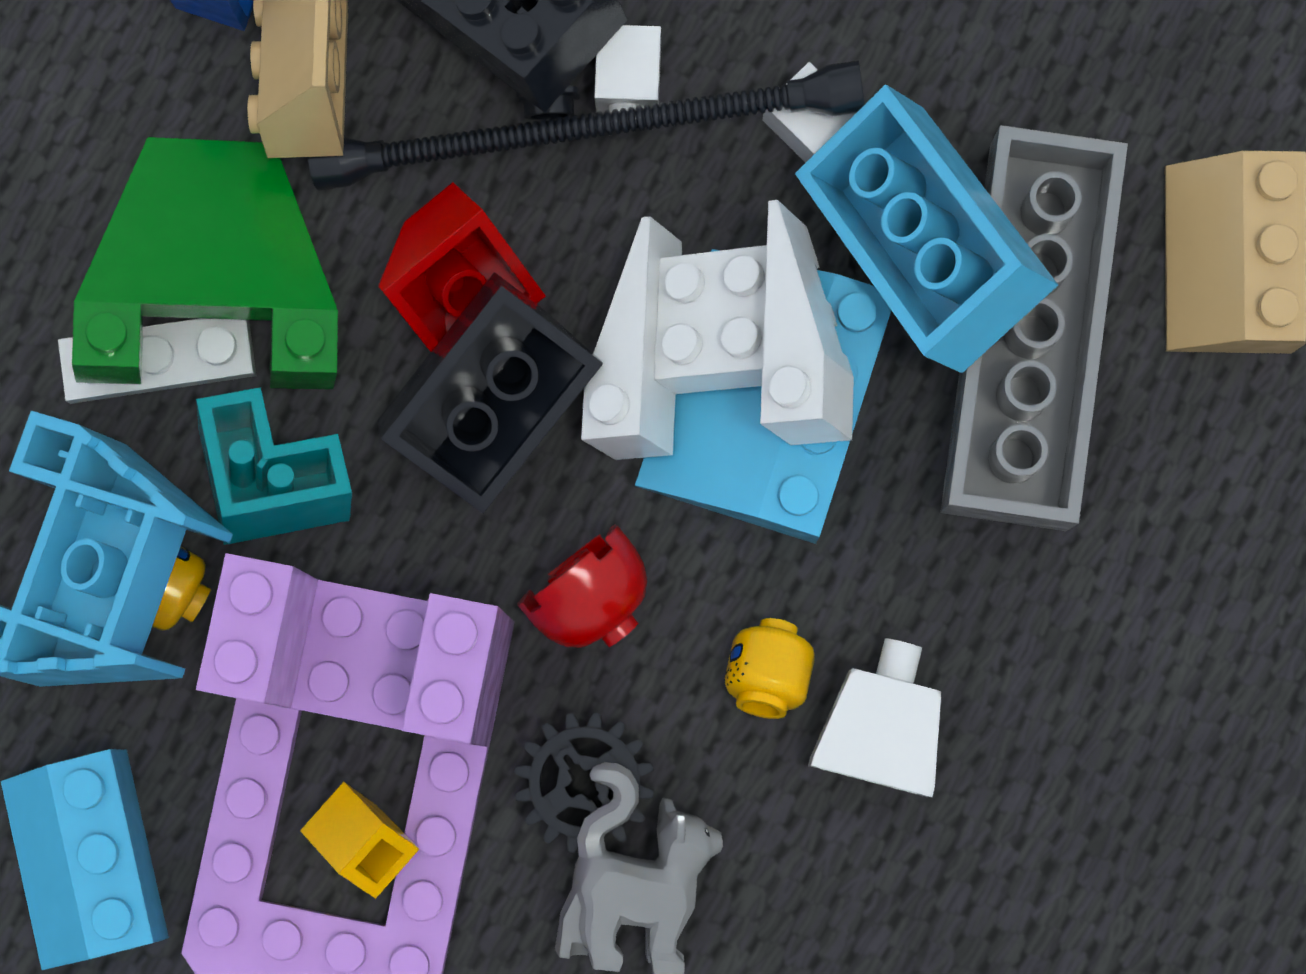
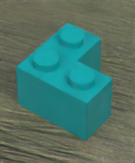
M261 387L196 399L198 430L218 522L233 534L230 543L223 542V545L350 521L352 490L338 434L274 446Z

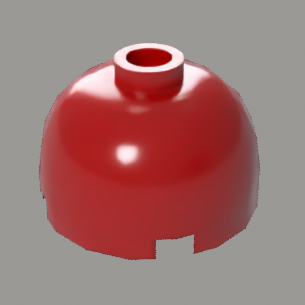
M615 524L609 528L605 540L600 534L594 537L548 574L551 576L547 579L549 584L536 595L530 589L517 603L532 624L551 641L565 647L583 648L602 639L608 647H611L638 625L632 613L645 598L647 576L644 562L634 545L618 525Z

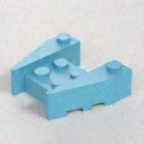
M31 411L9 472L52 487L55 491L13 607L9 608L0 605V676L39 687L183 678L185 668L143 654L147 639L186 530L226 543H230L233 534L128 445L79 424Z

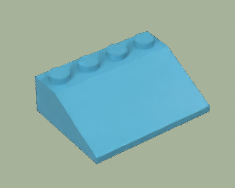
M817 270L826 300L831 304L838 325L835 327L842 352L848 357L854 376L853 433L891 309L875 286L835 273ZM762 386L676 394L673 455L643 458L635 486L816 544L826 519L850 440L801 445L788 444L760 424Z

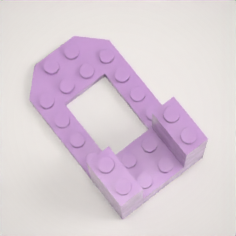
M225 553L196 690L236 698L182 948V955L194 974L444 973L514 627V621L501 608L430 593L428 601L332 583L318 580L294 566ZM302 710L425 735L405 828V835L419 850L395 877L386 925L262 900Z

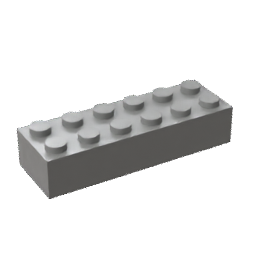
M999 126L990 145L984 188L1048 270L1058 286L963 373L959 372L940 513L1060 531H1068L1079 524L1128 143Z

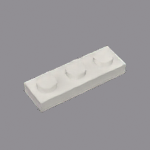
M199 318L143 327L141 384L76 383L72 368L73 337L58 339L65 401L70 404L256 376L249 320Z

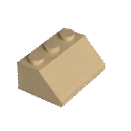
M253 0L255 23L257 27H262L261 41H252L250 49L252 75L254 80L259 79L258 95H249L247 110L250 132L252 134L260 133L267 158L343 156L348 0Z
M1238 151L1165 166L1166 352L1292 354L1306 344V152Z

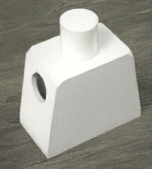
M885 638L876 674L854 668L848 671L810 756L808 766L925 797L933 796L941 691L914 684L922 647Z

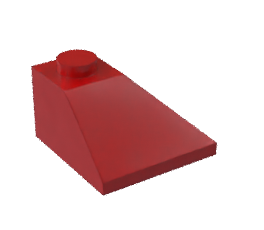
M454 182L403 223L378 285L430 353L494 272L536 304L546 297L483 209Z

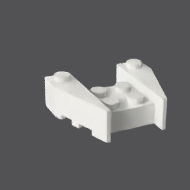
M778 200L768 201L767 245L682 255V242L652 217H642L593 353L603 364L584 387L581 440L615 460L673 455L676 394L762 386L760 424L788 444L801 445L852 440L854 376L848 357L842 352L835 330V327L838 325L832 306L826 300L817 272V268L820 267L807 226Z

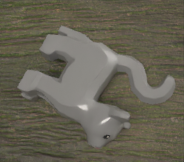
M604 762L596 765L589 774L590 778L598 784L611 788L613 799L610 803L598 808L584 818L577 837L579 857L575 864L572 889L560 912L555 951L560 958L567 959L573 955H589L593 969L620 972L623 964V953L616 944V934L620 926L645 927V955L648 963H651L652 974H684V955L676 949L677 940L695 909L697 876L710 858L720 853L723 848L721 832L708 826L697 816L676 811L671 799L662 798L659 805L656 828L659 857L655 861L607 851L604 836L629 820L639 803V785L632 772L618 763Z

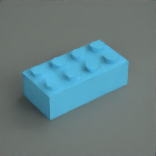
M886 84L795 173L923 356L960 373H963L1058 286L1057 282L926 110Z

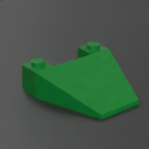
M147 138L74 300L72 368L76 383L141 384L143 317L271 321L270 388L334 389L337 376L338 309L280 158H267L263 142Z

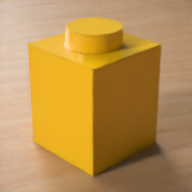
M345 782L337 788L300 830L338 874L375 899L419 850L376 804Z

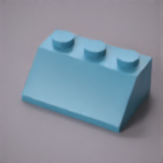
M108 749L45 765L1 781L41 970L85 961L169 938L127 750Z

